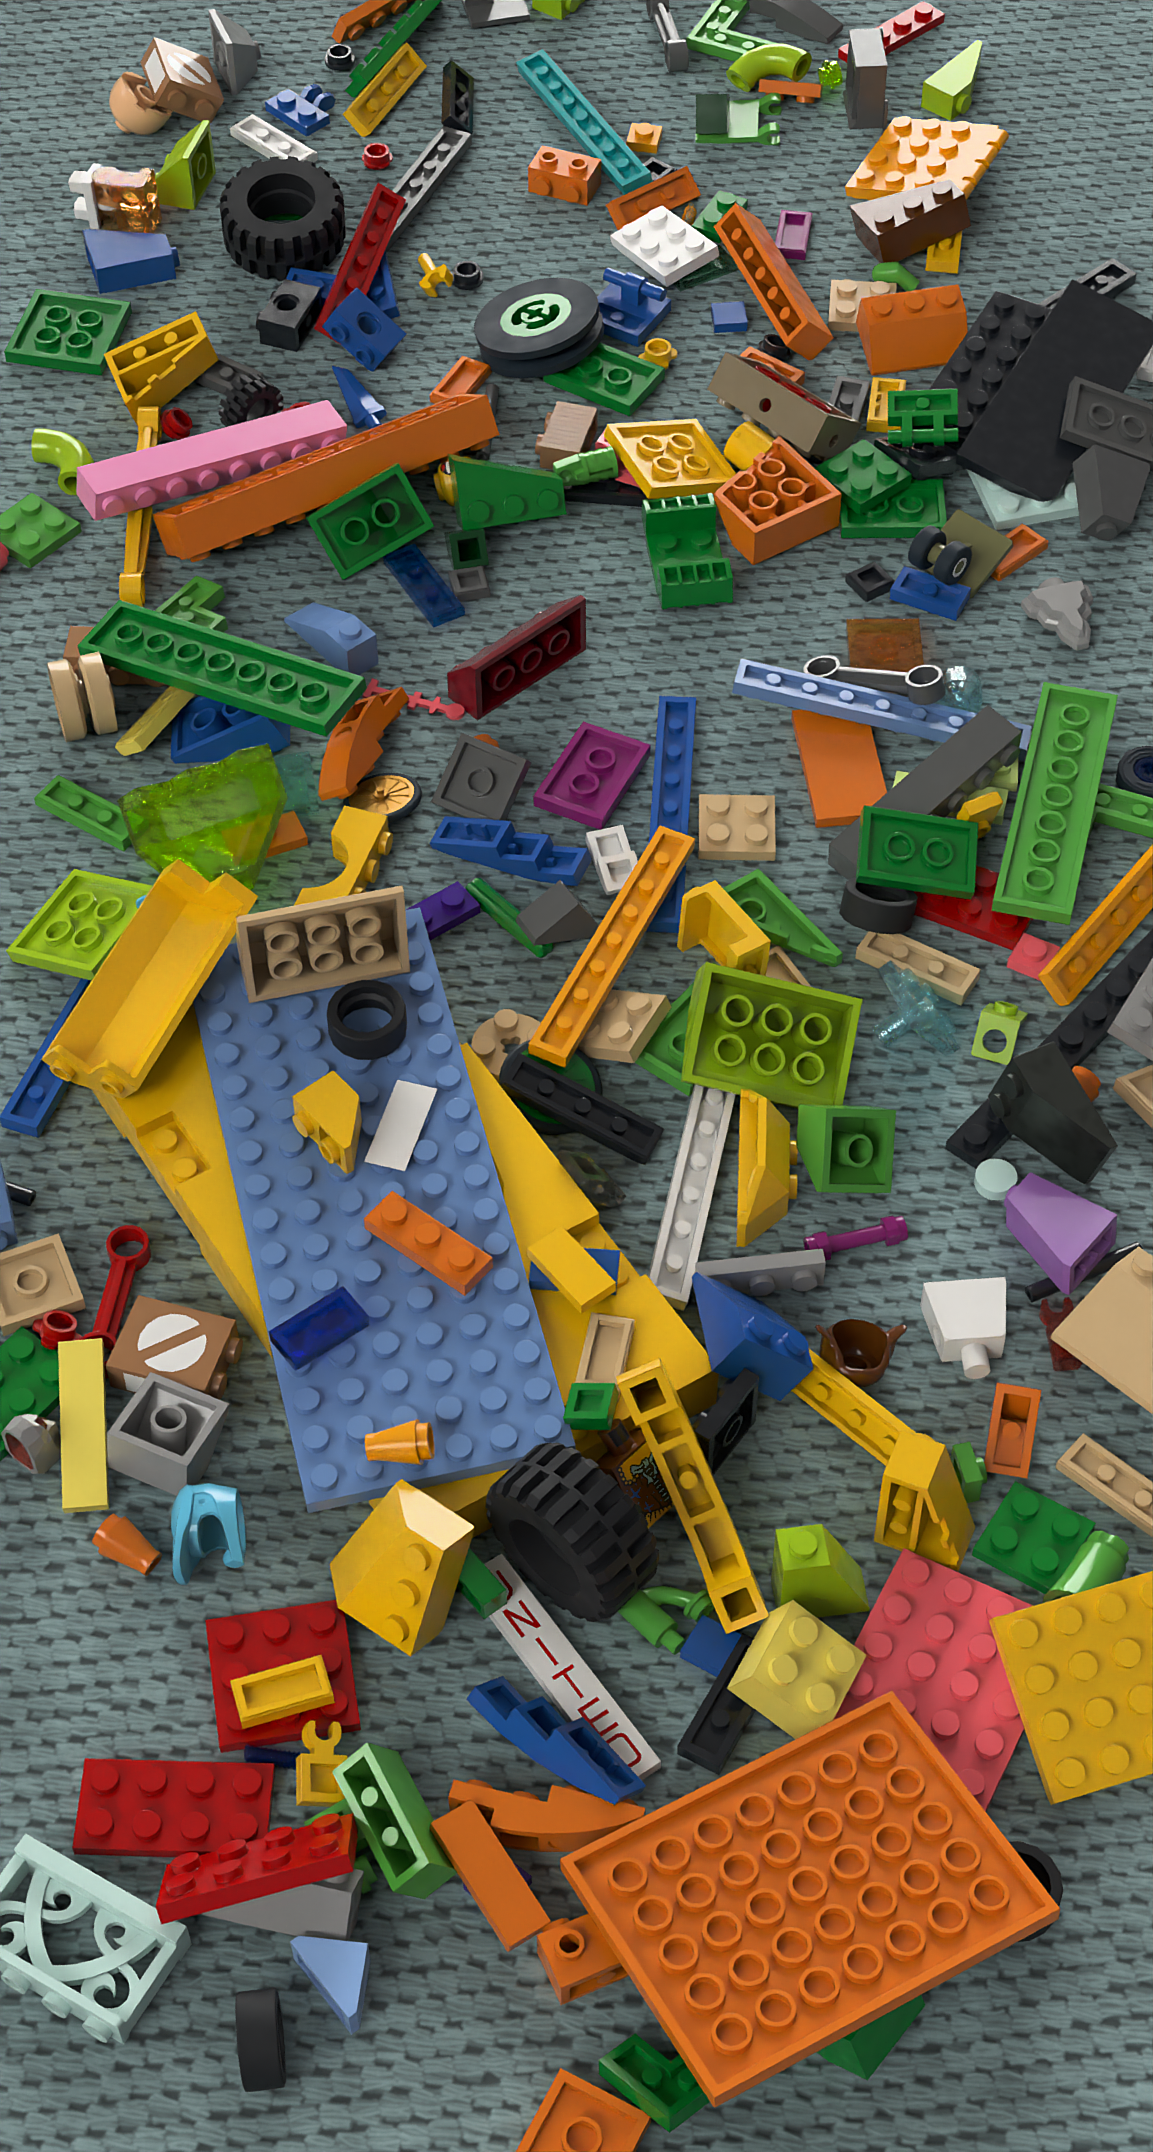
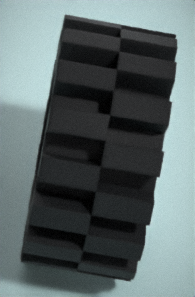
M249 373L248 377L245 374L240 376V383L236 380L231 383L233 389L231 391L226 389L224 394L227 398L221 399L219 404L223 407L219 410V415L222 417L220 421L225 427L277 414L278 411L283 410L284 405L281 401L284 399L283 395L280 394L281 391L259 374Z

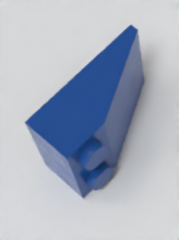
M203 696L189 700L172 719L171 760L175 764L260 759L290 746V725Z
M696 1272L691 1277L712 1372L734 1381L741 1371L746 1368L759 1376L758 1392L781 1401L813 1370L806 1337L764 1302L701 1273Z

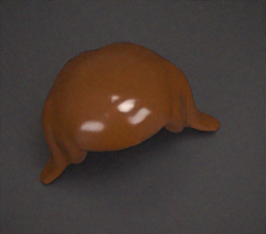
M858 1319L841 1320L831 1325L827 1330L820 1325L815 1326L816 1330L821 1334L820 1358L857 1387L871 1386L884 1376L898 1338L907 1331V1326L903 1324L885 1331L873 1323Z

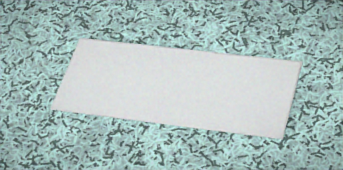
M397 1080L364 1162L402 1171L406 1170L437 1088Z

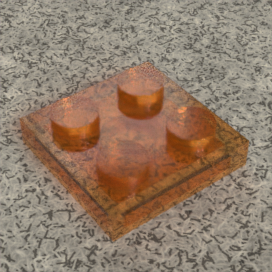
M919 618L846 620L849 667L909 672L917 666L924 665Z

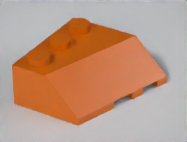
M780 435L772 442L773 448L765 454L760 452L753 458V464L746 471L737 472L714 493V501L732 545L752 565L839 526L842 493Z

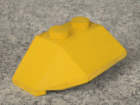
M741 1089L736 1247H746L786 1216L789 1199H797V1174H789L790 1165L797 1166L798 1155L797 1141L790 1140V1123L766 1097L750 1089Z

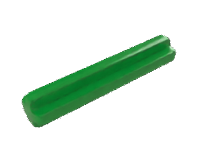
M475 878L467 884L466 890L480 904V908L533 954L543 958L553 951V943L535 946L516 923L517 915L521 912L483 879Z

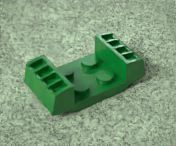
M707 493L704 495L642 500L641 518L646 547L662 610L672 607L699 606L701 604L713 605L721 602L733 603L732 570L729 558L722 557L716 532V503L713 494Z

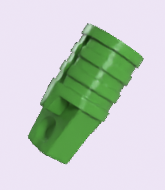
M608 446L604 449L600 448L595 451H587L586 453H577L553 463V472L563 480V486L589 484V482L594 483L599 480L618 477V464L612 446Z

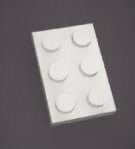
M662 205L610 235L611 243L614 247L666 287L719 257L718 246Z

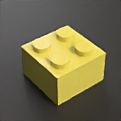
M792 1600L768 1613L769 1617L765 1618L727 1689L794 1739H797L833 1721L867 1655Z

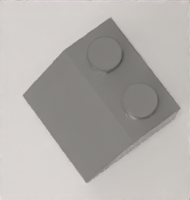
M150 1372L107 1432V1467L177 1496L186 1484L197 1485L208 1469L229 1411V1403Z

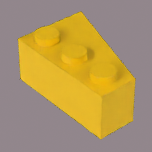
M196 311L104 354L124 403L137 426L139 406H160L162 408L219 360Z
M901 1430L883 1473L874 1542L902 1551L903 1548L959 1572L974 1533L975 1524L946 1445L936 1442L926 1434H913Z

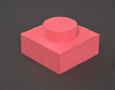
M1023 933L1008 958L1007 968L1041 981L1038 974L1059 952L1060 947Z

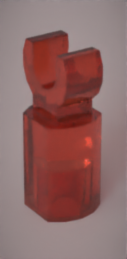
M1064 1297L1062 1312L1059 1313L1050 1310L1047 1299H1042L1039 1317L1042 1323L1047 1326L1045 1331L1055 1371L1078 1370L1083 1364L1079 1359L1050 1339L1054 1330L1073 1311V1302L1069 1297Z

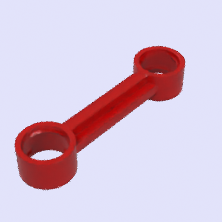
M124 1225L116 1228L109 1234L106 1240L111 1268L93 1331L80 1339L102 1338L104 1347L111 1351L117 1342L135 1273L145 1267L151 1258L147 1233L142 1228L134 1225ZM127 1241H136L143 1245V1248L132 1256H120L114 1253L120 1244ZM105 1361V1379L108 1378L106 1370L107 1361Z

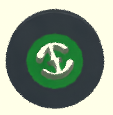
M544 278L514 286L490 300L477 315L474 323V332L479 344L482 360L484 363L489 364L491 371L512 378H534L562 371L586 358L600 343L604 334V323L597 296L591 287L583 282L569 278Z

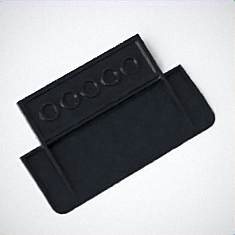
M1073 279L1053 309L995 291L929 388V390L958 389V424L944 425V428H958V442H947L960 447L957 452L956 463L1012 493L1041 502L1055 499L1073 473V462L1088 449L1060 438L1069 384L1077 376L1124 393L1153 347V321ZM933 425L912 426V429H933Z

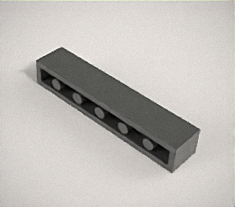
M987 705L879 799L873 807L944 818L951 812L957 813L973 792L977 789L983 790L990 784L999 769L1003 766L1009 767L1015 762L1021 751L1019 746L1022 731ZM860 817L829 843L828 864L847 880L856 877Z

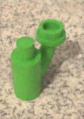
M653 1586L640 1590L618 1613L656 1648L664 1645L674 1655L680 1652L686 1640L676 1632L678 1623L658 1605L665 1604L685 1607L683 1615L689 1620L694 1619L697 1623L702 1615L708 1617L714 1609L707 1589H703L698 1593L667 1586Z

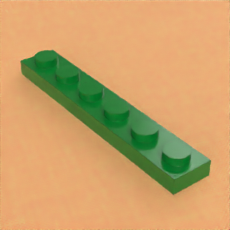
M416 0L407 11L411 16L408 18L404 14L393 26L396 33L394 34L389 30L378 43L382 48L379 50L375 46L364 58L367 65L364 66L360 62L352 71L349 77L353 81L345 91L355 98L442 0H425L424 2Z

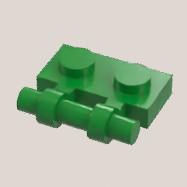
M958 389L888 391V426H902V430H888V444H902V447H913V443H934V446H944V442H958V428H944V425L958 424ZM933 425V429H912V426Z

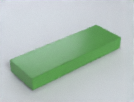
M57 775L34 797L37 806L123 852L148 828L146 820L60 775Z

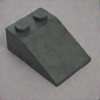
M1054 1041L1012 1057L988 1095L992 1111L998 1118L1002 1119L1008 1131L1084 1185L1094 1179L1118 1146Z

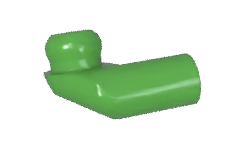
M898 262L879 263L872 270V278L875 282L897 283L905 291H913L920 282Z

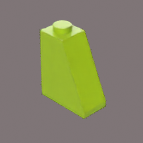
M823 1524L776 1529L771 1576L776 1608L794 1600L817 1618L870 1610L861 1567Z

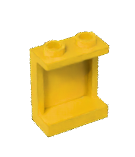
M716 880L701 887H694L683 895L677 947L682 952L701 944L721 966L766 976L771 940Z

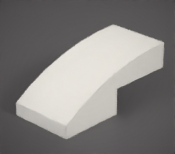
M623 825L586 832L585 841L605 893L607 895L619 893L638 862L635 851L630 849Z

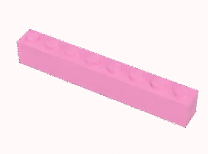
M328 400L77 467L76 494L94 521L234 483L346 439L347 424Z

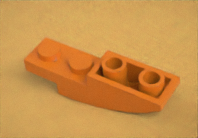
M403 687L356 701L333 729L323 757L319 777L318 796L322 801L334 797L339 799L349 797L358 789L357 783L361 778L373 771L375 761L384 752L378 743L384 736L383 730L388 724L399 718L401 708L409 700Z
M454 1779L448 1796L450 1811L473 1799L503 1847L537 1852L576 1851L645 1816L646 1813L645 1807L638 1806L631 1799H626L614 1805L574 1785H567L564 1788L552 1785L548 1800L544 1802L529 1792L515 1791L512 1794L495 1790L484 1781L468 1780L463 1782Z

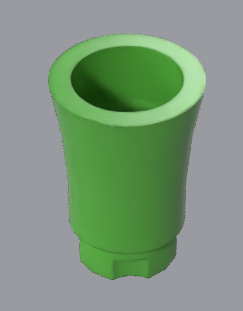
M1103 1530L1091 1533L1087 1541L1080 1546L1060 1579L1044 1595L1043 1603L1120 1581L1126 1571V1564L1129 1560L1127 1553L1129 1547L1125 1541L1117 1535H1110Z

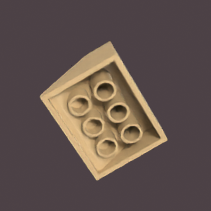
M403 886L236 917V939L240 967L249 1003L346 985L359 980H372L410 972Z
M1138 1246L1106 1273L1054 1330L1050 1339L1151 1414H1153V1255L1148 1254Z

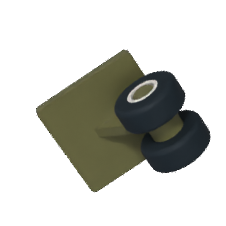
M957 509L941 530L930 525L923 528L916 535L909 548L908 560L912 565L933 575L945 585L950 586L958 583L970 587V598H973L1014 545L1011 539L964 511Z

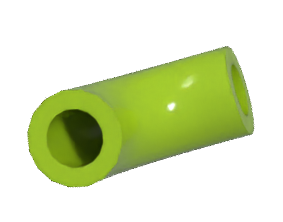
M785 43L764 44L743 54L728 68L726 75L734 86L745 92H749L760 79L771 75H781L794 82H798L807 74L811 66L812 56L801 48Z
M36 428L33 432L31 443L34 462L59 467L58 485L60 489L68 495H77V467L94 463L85 444L66 432Z

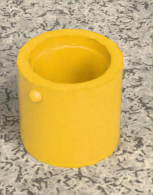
M747 421L739 425L731 434L723 454L730 463L740 470L746 471L753 464L754 457L760 452L765 454L773 448L772 442L775 439L752 422Z

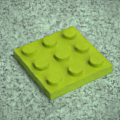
M73 869L6 952L13 962L92 981L136 913V900L147 895L152 885Z

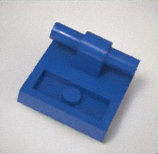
M608 267L604 271L603 280L610 282V284L597 297L604 323V334L638 347L671 311V299L665 298L667 294L666 289L648 283L647 278L631 272L624 274Z

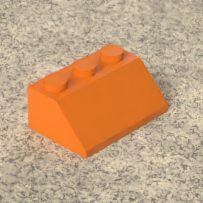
M958 284L861 298L856 319L863 350L872 376L946 365L968 333L967 311Z

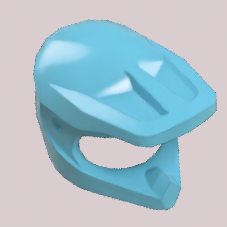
M211 1483L186 1484L179 1491L171 1512V1531L173 1536L172 1568L174 1578L180 1585H187L189 1583L193 1569L198 1564L200 1558H206L212 1551L217 1549L226 1550L223 1562L231 1568L245 1565L246 1555L245 1520L238 1489Z

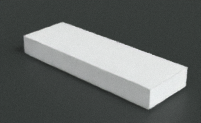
M253 114L230 128L231 136L269 159L275 156H279V159H287L288 156L297 157L298 161L304 162L305 159L313 163L318 160L317 152Z

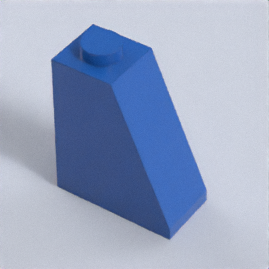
M97 229L82 230L86 255L100 294L176 279L175 267L180 266L179 256L176 247H170L166 234Z

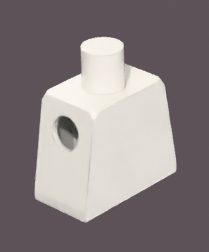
M1005 1277L924 1283L920 1304L921 1310L941 1361L962 1360L964 1374L970 1379H979L987 1376L991 1371L988 1358H1001L1005 1343Z

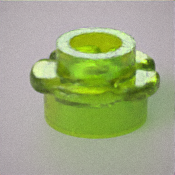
M824 60L822 67L818 68L819 81L823 84V87L829 85L831 90H834L835 86L842 85L843 83L841 68L836 60L830 62Z

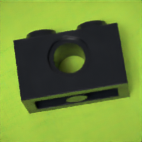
M284 279L277 291L272 292L265 309L260 311L257 316L256 329L259 331L260 344L298 352L316 324L323 308L321 287Z

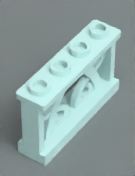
M25 1833L14 1848L15 1855L0 1874V1916L5 1914L24 1916V1923L12 1921L0 1928L1 1932L10 1931L14 1934V1939L11 1943L0 1945V1971L3 1973L1 1979L19 1993L25 1994L28 1989H31L43 1996L42 2004L57 2016L66 2018L71 2013L85 2021L82 2027L99 2041L107 2043L111 2037L124 2045L129 2038V2033L178 1960L181 1961L192 1945L187 1926L177 1920L161 1925L156 1908ZM28 1872L31 1873L33 1877L28 1889L26 1903L9 1901ZM66 1894L71 1897V1904L65 1910L52 1911L44 1909L45 1904L57 1908L54 1901L58 1895ZM90 1908L98 1912L94 1922V1936L103 1956L78 1964L52 1965L45 1947L43 1922L62 1924L81 1917ZM121 1926L125 1929V1934L121 1938H113L116 1945L120 1947L114 1950L107 1942L105 1934L109 1928ZM155 1946L160 1948L161 1950L139 1980L131 1965L148 1954ZM27 1949L32 1965L19 1958ZM121 1972L129 1982L130 1991L127 2000L115 2008L100 2006L94 1999L96 1993L105 1988L109 1989L113 1993V1997H115L117 1989L112 1975ZM82 1985L81 1994L68 1986Z

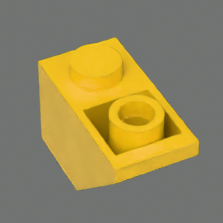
M332 1070L292 1096L295 1113L292 1116V1120L302 1136L306 1138L310 1136L318 1144V1148L327 1162L330 1164L336 1163L346 1174H349L354 1170L362 1124L360 1098Z

